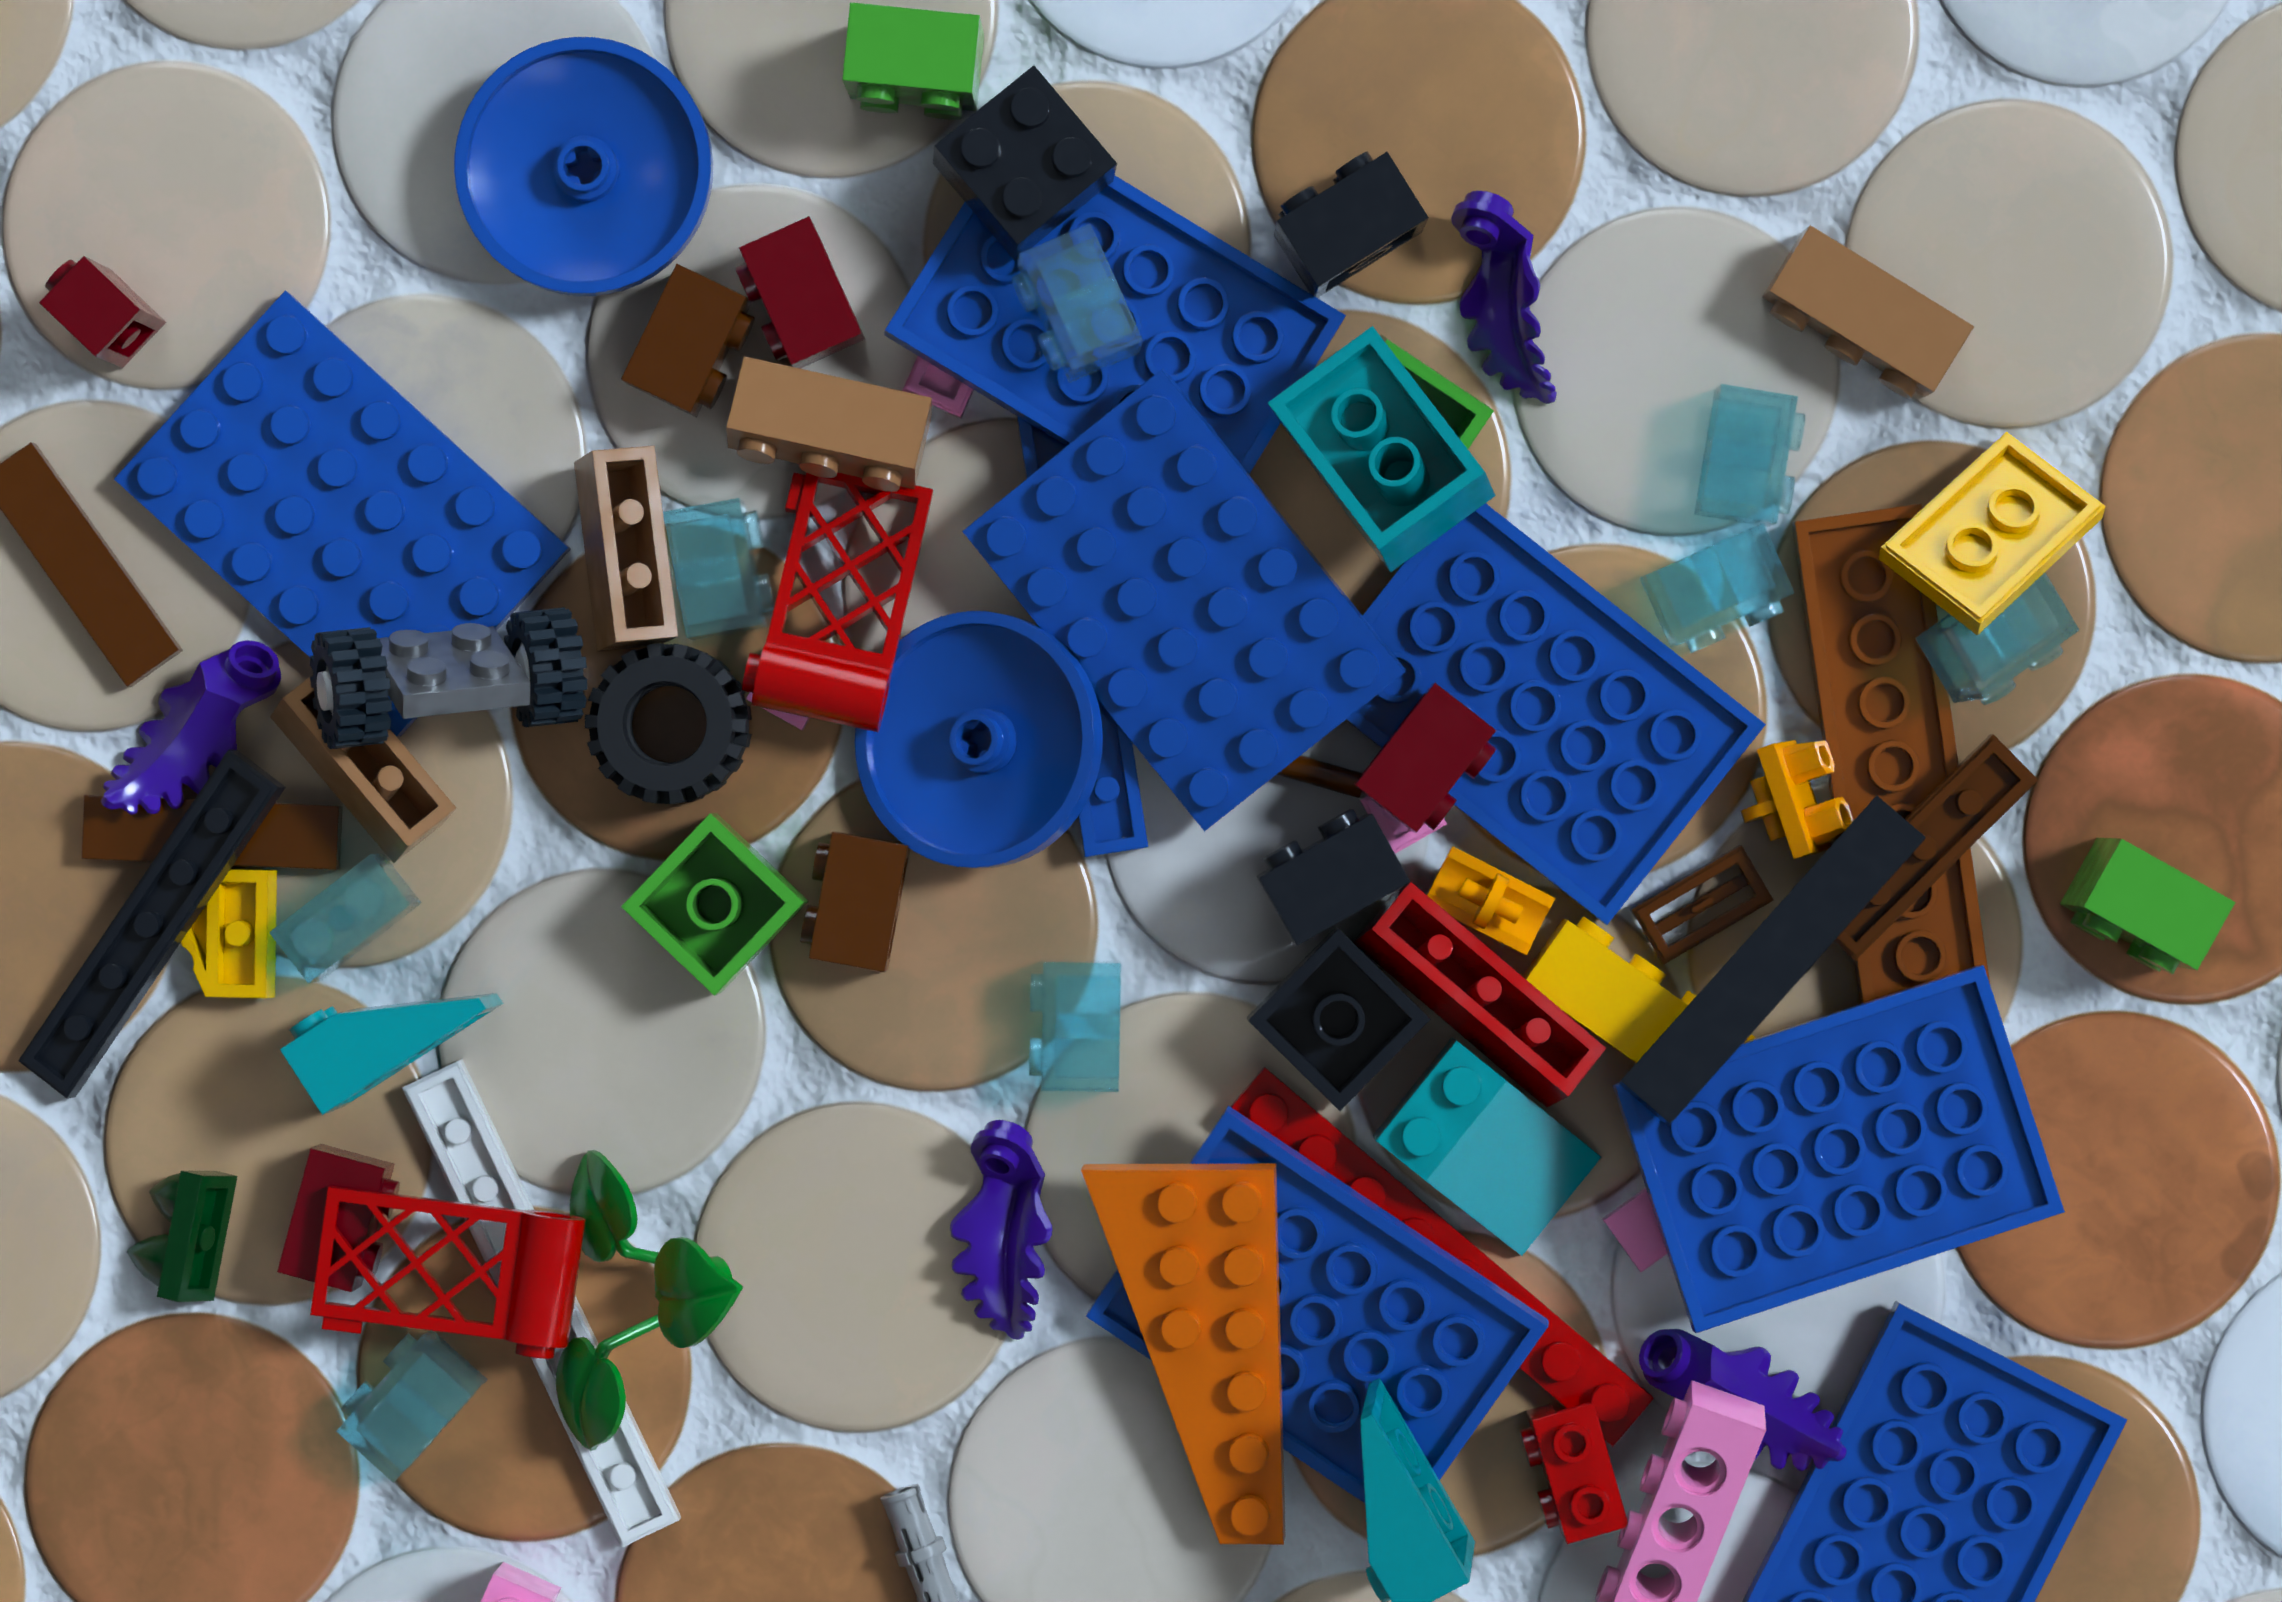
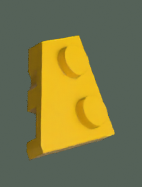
M230 869L181 941L182 947L187 949L192 955L194 962L193 971L205 997H275L277 870Z

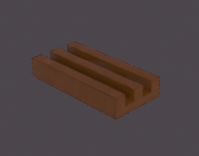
M1739 845L1632 907L1630 911L1640 924L1645 937L1654 948L1661 964L1664 965L1774 901L1743 846ZM1737 863L1742 872L1741 874L1661 921L1654 923L1650 916L1651 913ZM1750 885L1755 894L1754 896L1672 944H1666L1662 935Z

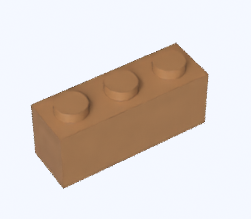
M1811 225L1801 233L1762 298L1774 305L1770 314L1777 320L1799 332H1803L1806 325L1828 338L1824 347L1832 354L1852 365H1857L1861 359L1883 372L1878 379L1883 385L1908 399H1912L1915 392L1922 397H1926L1936 390L1974 328L1972 324Z
M744 356L726 426L728 448L737 450V454L740 457L755 463L771 464L775 459L798 463L801 470L818 477L832 478L836 477L838 472L861 477L864 484L882 491H898L900 486L915 489L931 423L932 398Z
M655 445L592 450L575 461L574 468L597 652L647 647V645L657 643L664 644L678 637Z
M309 677L282 698L270 718L391 861L395 863L438 829L455 811L456 807L390 729L387 730V741H384L382 744L329 749L327 743H324L322 739V729H318L316 721L318 711L314 710L312 699L315 697L314 688H311Z

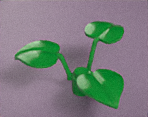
M588 1150L578 1167L569 1204L570 1215L586 1219L582 1251L596 1262L611 1260L617 1250L622 1257L655 1264V1298L659 1302L657 1315L601 1341L596 1349L587 1338L577 1337L573 1338L569 1342L568 1347L564 1348L561 1353L556 1371V1391L559 1406L565 1422L576 1439L589 1451H593L615 1435L625 1412L626 1395L621 1374L616 1365L607 1359L611 1351L660 1327L664 1337L675 1347L689 1348L696 1346L708 1337L721 1323L742 1291L743 1286L732 1278L728 1264L721 1257H709L696 1242L689 1238H671L664 1243L659 1252L640 1249L631 1245L627 1239L635 1232L638 1221L632 1193L621 1174L602 1153L596 1150Z

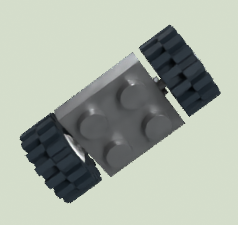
M565 607L515 612L510 615V620L507 621L506 630L508 635L504 636V642L493 626L487 627L476 623L460 624L455 626L452 631L423 633L417 630H399L384 638H377L376 631L371 629V627L316 633L315 640L312 641L311 645L313 656H310V667L313 670V676H310L311 688H314L315 697L312 701L314 710L318 711L316 721L318 729H322V739L324 743H327L329 749L384 743L388 739L387 730L391 727V719L388 712L392 711V702L403 719L513 707L517 708L516 717L519 722L522 721V726L524 727L578 722V719H581L583 716L582 708L586 707L587 701L583 690H587V678L583 675V668H587L586 657L581 655V648L584 646L581 635H576L578 630L576 619H572V612L569 609H565Z

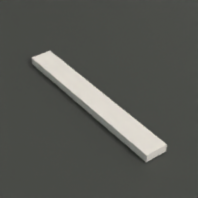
M463 1059L402 1087L456 1202L517 1210H534ZM478 1220L469 1227L485 1262L503 1249L507 1223ZM501 1261L489 1269L497 1285ZM575 1295L569 1342L573 1338L585 1337L596 1349L599 1343ZM555 1348L554 1358L551 1359L531 1357L621 1547H625L679 1521L681 1515L627 1402L622 1422L615 1435L609 1441L599 1445L596 1450L589 1451L570 1431L562 1415L557 1398L556 1371L564 1348Z

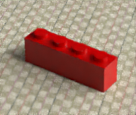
M1411 881L1390 896L1353 942L1546 1108L1569 1097L1607 1049Z

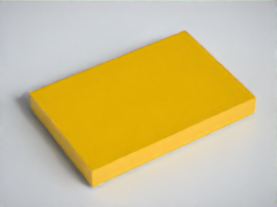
M2006 431L1881 546L1879 560L1978 636L2103 518L2106 506Z

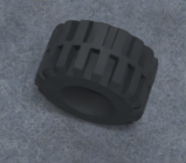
M657 643L647 645L646 648L640 650H631L622 655V660L616 665H609L601 674L603 680L598 688L592 689L588 699L592 704L590 714H585V728L589 729L591 741L587 742L591 756H596L601 765L598 769L606 779H611L618 785L617 789L629 796H635L642 799V801L655 804L693 802L704 798L705 795L713 791L719 790L727 783L726 780L730 775L738 771L744 761L742 756L746 747H749L752 736L749 733V720H752L751 708L747 706L744 697L745 691H742L741 683L729 672L730 669L721 661L711 657L708 653L689 646L675 643ZM676 686L689 691L700 701L706 714V733L700 747L691 756L677 762H661L649 757L639 748L633 734L632 722L638 703L647 693L659 687Z

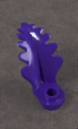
M1472 191L1465 196L1463 202L1455 206L1451 217L1452 224L1460 232V236L1467 243L1482 250L1481 265L1464 292L1459 304L1460 313L1463 318L1476 319L1477 321L1467 338V346L1472 352L1490 351L1489 356L1482 364V370L1488 376L1502 372L1500 385L1503 389L1511 390L1519 387L1521 388L1519 394L1523 398H1536L1546 404L1554 403L1557 396L1556 387L1549 382L1551 380V373L1541 366L1545 362L1542 350L1532 340L1539 337L1541 333L1540 323L1529 308L1538 299L1540 282L1534 272L1530 259L1533 234L1513 218L1514 209L1506 199L1487 191Z
M240 641L229 650L200 662L190 681L164 689L159 696L158 704L165 718L147 721L140 726L138 733L147 746L131 747L123 753V759L130 763V765H117L113 768L111 775L116 780H109L103 784L106 792L101 800L102 805L108 809L122 808L133 815L137 813L138 804H140L148 813L156 814L160 811V799L162 797L172 809L180 808L183 805L182 783L199 794L210 778L209 765L217 767L228 750H237L236 719L239 713L244 708L272 696L277 691L281 681V670L275 652L260 642Z
M994 1120L987 1123L984 1130L976 1133L970 1147L971 1153L983 1175L981 1190L951 1221V1237L969 1245L967 1249L952 1260L951 1265L952 1270L956 1274L973 1275L976 1277L961 1292L963 1299L966 1301L981 1300L974 1309L975 1315L978 1318H993L989 1324L993 1330L1004 1331L1010 1338L1020 1340L1023 1339L1025 1332L1032 1331V1325L1029 1321H1034L1036 1317L1035 1310L1027 1303L1036 1305L1039 1301L1037 1290L1027 1278L1039 1279L1045 1273L1044 1264L1033 1246L1045 1244L1050 1240L1052 1224L1044 1211L1040 1199L1045 1173L1032 1149L1033 1139L1031 1135L1018 1124L1005 1120Z
M1681 1329L1658 1330L1648 1336L1642 1344L1639 1353V1364L1647 1382L1656 1389L1674 1398L1684 1400L1691 1380L1765 1406L1766 1432L1755 1460L1767 1445L1770 1463L1775 1469H1783L1789 1455L1792 1456L1794 1467L1799 1471L1806 1470L1812 1458L1816 1468L1820 1470L1829 1461L1838 1462L1845 1458L1846 1448L1840 1442L1843 1430L1840 1427L1829 1428L1834 1419V1414L1828 1410H1820L1813 1413V1410L1820 1402V1397L1816 1393L1809 1392L1800 1397L1793 1398L1792 1395L1799 1380L1796 1372L1786 1370L1774 1376H1768L1771 1355L1765 1348L1758 1346L1740 1351L1723 1352L1716 1346Z

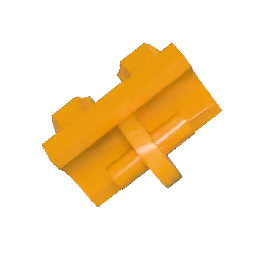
M1796 740L1773 743L1757 749L1765 776L1750 781L1757 804L1740 811L1744 823L1763 819L1769 840L1774 841L1786 837L1793 859L1827 851L1832 846L1831 841L1839 838L1854 821L1849 805L1843 797H1837L1817 804L1810 781L1834 773L1835 764L1828 743L1823 740L1797 744Z
M1451 846L1427 893L1428 897L1455 920L1525 955L1528 954L1555 900L1554 897L1454 846Z

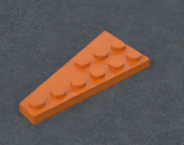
M1276 1163L1084 1164L1081 1172L1219 1544L1284 1545L1286 1534Z

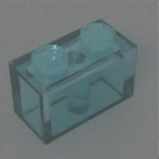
M1091 223L1019 253L1017 268L1020 273L1012 276V282L1024 310L1029 312L1036 309L1046 332L1038 335V340L1052 371L1062 367L1068 382L1071 383L1140 353L1143 339Z
M1721 384L1714 389L1694 515L1766 527L1777 524L1779 513L1788 515L1795 485V477L1785 475L1789 450L1799 451L1805 426V414L1795 412L1798 396Z
M740 498L663 512L686 638L697 640L767 627L765 612L773 611L775 602L769 574L758 575L753 550L764 548L757 510L746 512L745 502Z
M1764 523L1640 578L1670 647L1686 642L1690 653L1726 638L1721 626L1744 616L1748 626L1751 627L1784 612L1780 600L1795 593Z
M2045 572L1978 636L1948 614L1915 639L1953 703L1980 700L1983 705H1987L2010 693L2016 687L2013 678L2025 669L2029 668L2030 671L2037 670L2057 659L2064 652L2060 644L2078 632L2079 628Z
M384 853L370 854L269 933L307 983L322 981L418 907L421 901Z
M1045 960L1043 962V974H1031L1030 1011L1043 1012L1042 1038H1030L1029 1076H1042L1041 1091L1119 1092L1121 961Z
M432 1330L423 1334L418 1340L408 1333L383 1360V1363L391 1369L375 1388L365 1381L340 1409L348 1416V1419L336 1432L393 1483L408 1470L488 1380Z

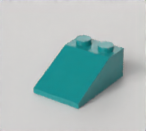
M1373 326L1268 402L1271 410L1390 572L1394 571L1495 497L1486 472Z
M497 993L356 1008L337 1013L332 1006L325 1011L323 1009L318 1010L290 1028L289 1031L295 1040L281 1048L280 1051L321 1114L324 1115L345 1107L504 1003Z
M1451 1037L1373 1134L1374 1139L1386 1150L1521 1256H1523L1601 1159V1156L1453 1037Z
M1379 1378L1368 1385L1360 1419L1368 1561L1371 1565L1366 1568V1574L1375 1594L1381 1602H1388L1390 1600L1392 1602H1432L1470 1582L1475 1540Z

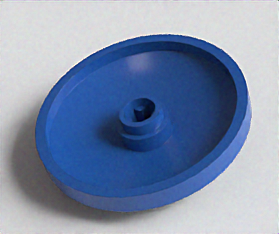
M569 37L544 42L526 49L500 66L484 82L469 104L460 125L454 155V174L456 190L465 218L476 238L496 261L514 275L539 288L573 296H598L623 291L647 281L669 266L683 252L694 237L707 210L713 182V155L708 130L701 112L691 95L669 69L643 51L621 42L596 37Z
M966 611L941 616L926 622L899 641L879 732L855 728V757L859 778L870 806L879 820L892 835L904 845H908V848L930 860L956 867L994 868L1006 866L1028 859L1054 843L1069 829L1086 805L1095 786L1102 757L1103 730L1098 700L1094 688L1077 658L1063 643L1039 626L1015 616L989 611Z

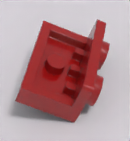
M1588 1402L1555 1411L1551 1404L1526 1410L1531 1427L1519 1431L1529 1466L1542 1465L1548 1489L1537 1491L1547 1528L1559 1526L1560 1532L1567 1544L1625 1528L1628 1524L1594 1405Z

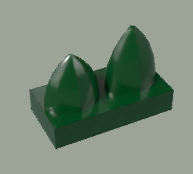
M180 1171L178 1174L161 1180L149 1191L159 1212L171 1223L169 1234L144 1239L129 1248L127 1253L141 1274L159 1286L157 1297L175 1302L214 1301L238 1176L220 1171Z

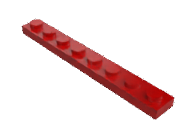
M1266 1067L1262 1068L1230 1106L1549 1320L1548 1328L1519 1368L1566 1408L1588 1402L1592 1403L1596 1408L1604 1440L1612 1447L1652 1402L1654 1398L1650 1393Z

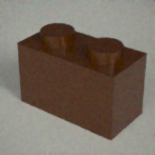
M676 264L621 380L629 386L696 418L702 405L712 409L727 379V374L719 371L730 348L738 352L741 350L752 329L755 317L747 314L751 305L750 301L746 296Z
M837 831L832 832L830 844L818 843L812 880L823 881L819 905H807L800 939L801 943L811 944L810 959L880 972L888 970L910 854L908 845Z

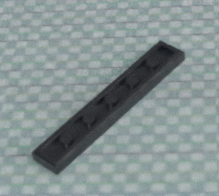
M238 750L227 751L18 1060L21 1064L65 1098L77 1096L286 787Z
M1876 795L1622 1078L1619 1084L1669 1127L1919 848L1926 837Z

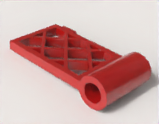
M838 472L837 476L832 478L818 477L806 473V475L793 473L785 512L796 514L771 623L761 655L749 654L743 678L742 691L753 693V706L879 732L931 507L933 489L915 485V489L900 486L898 491L890 492L867 486L862 482L861 477ZM823 483L845 488L856 504V507L827 524L814 505L818 484ZM860 492L874 494V496L865 501ZM890 499L917 504L913 523L891 537L888 536L872 512L873 509ZM864 516L881 543L851 560L833 533ZM811 517L818 530L806 536ZM826 539L843 566L812 583L800 565L801 555L805 550ZM908 540L903 559L896 546ZM888 552L901 572L899 583L875 597L858 572V569ZM849 575L867 603L836 620L819 593ZM797 576L805 589L792 596ZM810 598L829 625L809 638L783 633L788 612ZM895 599L891 617L889 618L882 606ZM874 612L887 631L882 654L855 648L844 632V629ZM836 635L841 645L825 641Z
M329 1185L310 1315L322 1316V1329L361 1334L363 1322L503 1339L516 1343L515 1353L518 1355L543 1359L554 1358L555 1348H566L569 1344L586 1219L557 1212L517 1210ZM340 1202L367 1205L382 1227L353 1248L337 1228ZM380 1207L403 1211L392 1220H389ZM415 1211L431 1213L447 1234L419 1256L415 1254L395 1228L396 1225ZM444 1215L468 1219L454 1229ZM478 1220L507 1223L503 1249L484 1264L479 1262L459 1236ZM388 1232L410 1263L381 1284L358 1254ZM336 1240L346 1254L332 1264ZM453 1241L474 1271L445 1292L423 1262ZM350 1260L373 1288L372 1292L355 1305L326 1302L330 1275ZM501 1261L497 1285L487 1271ZM414 1269L418 1271L438 1297V1299L419 1313L401 1311L386 1291ZM480 1277L496 1297L493 1323L467 1320L452 1302L451 1298ZM379 1296L388 1309L365 1306ZM444 1305L453 1318L430 1314Z

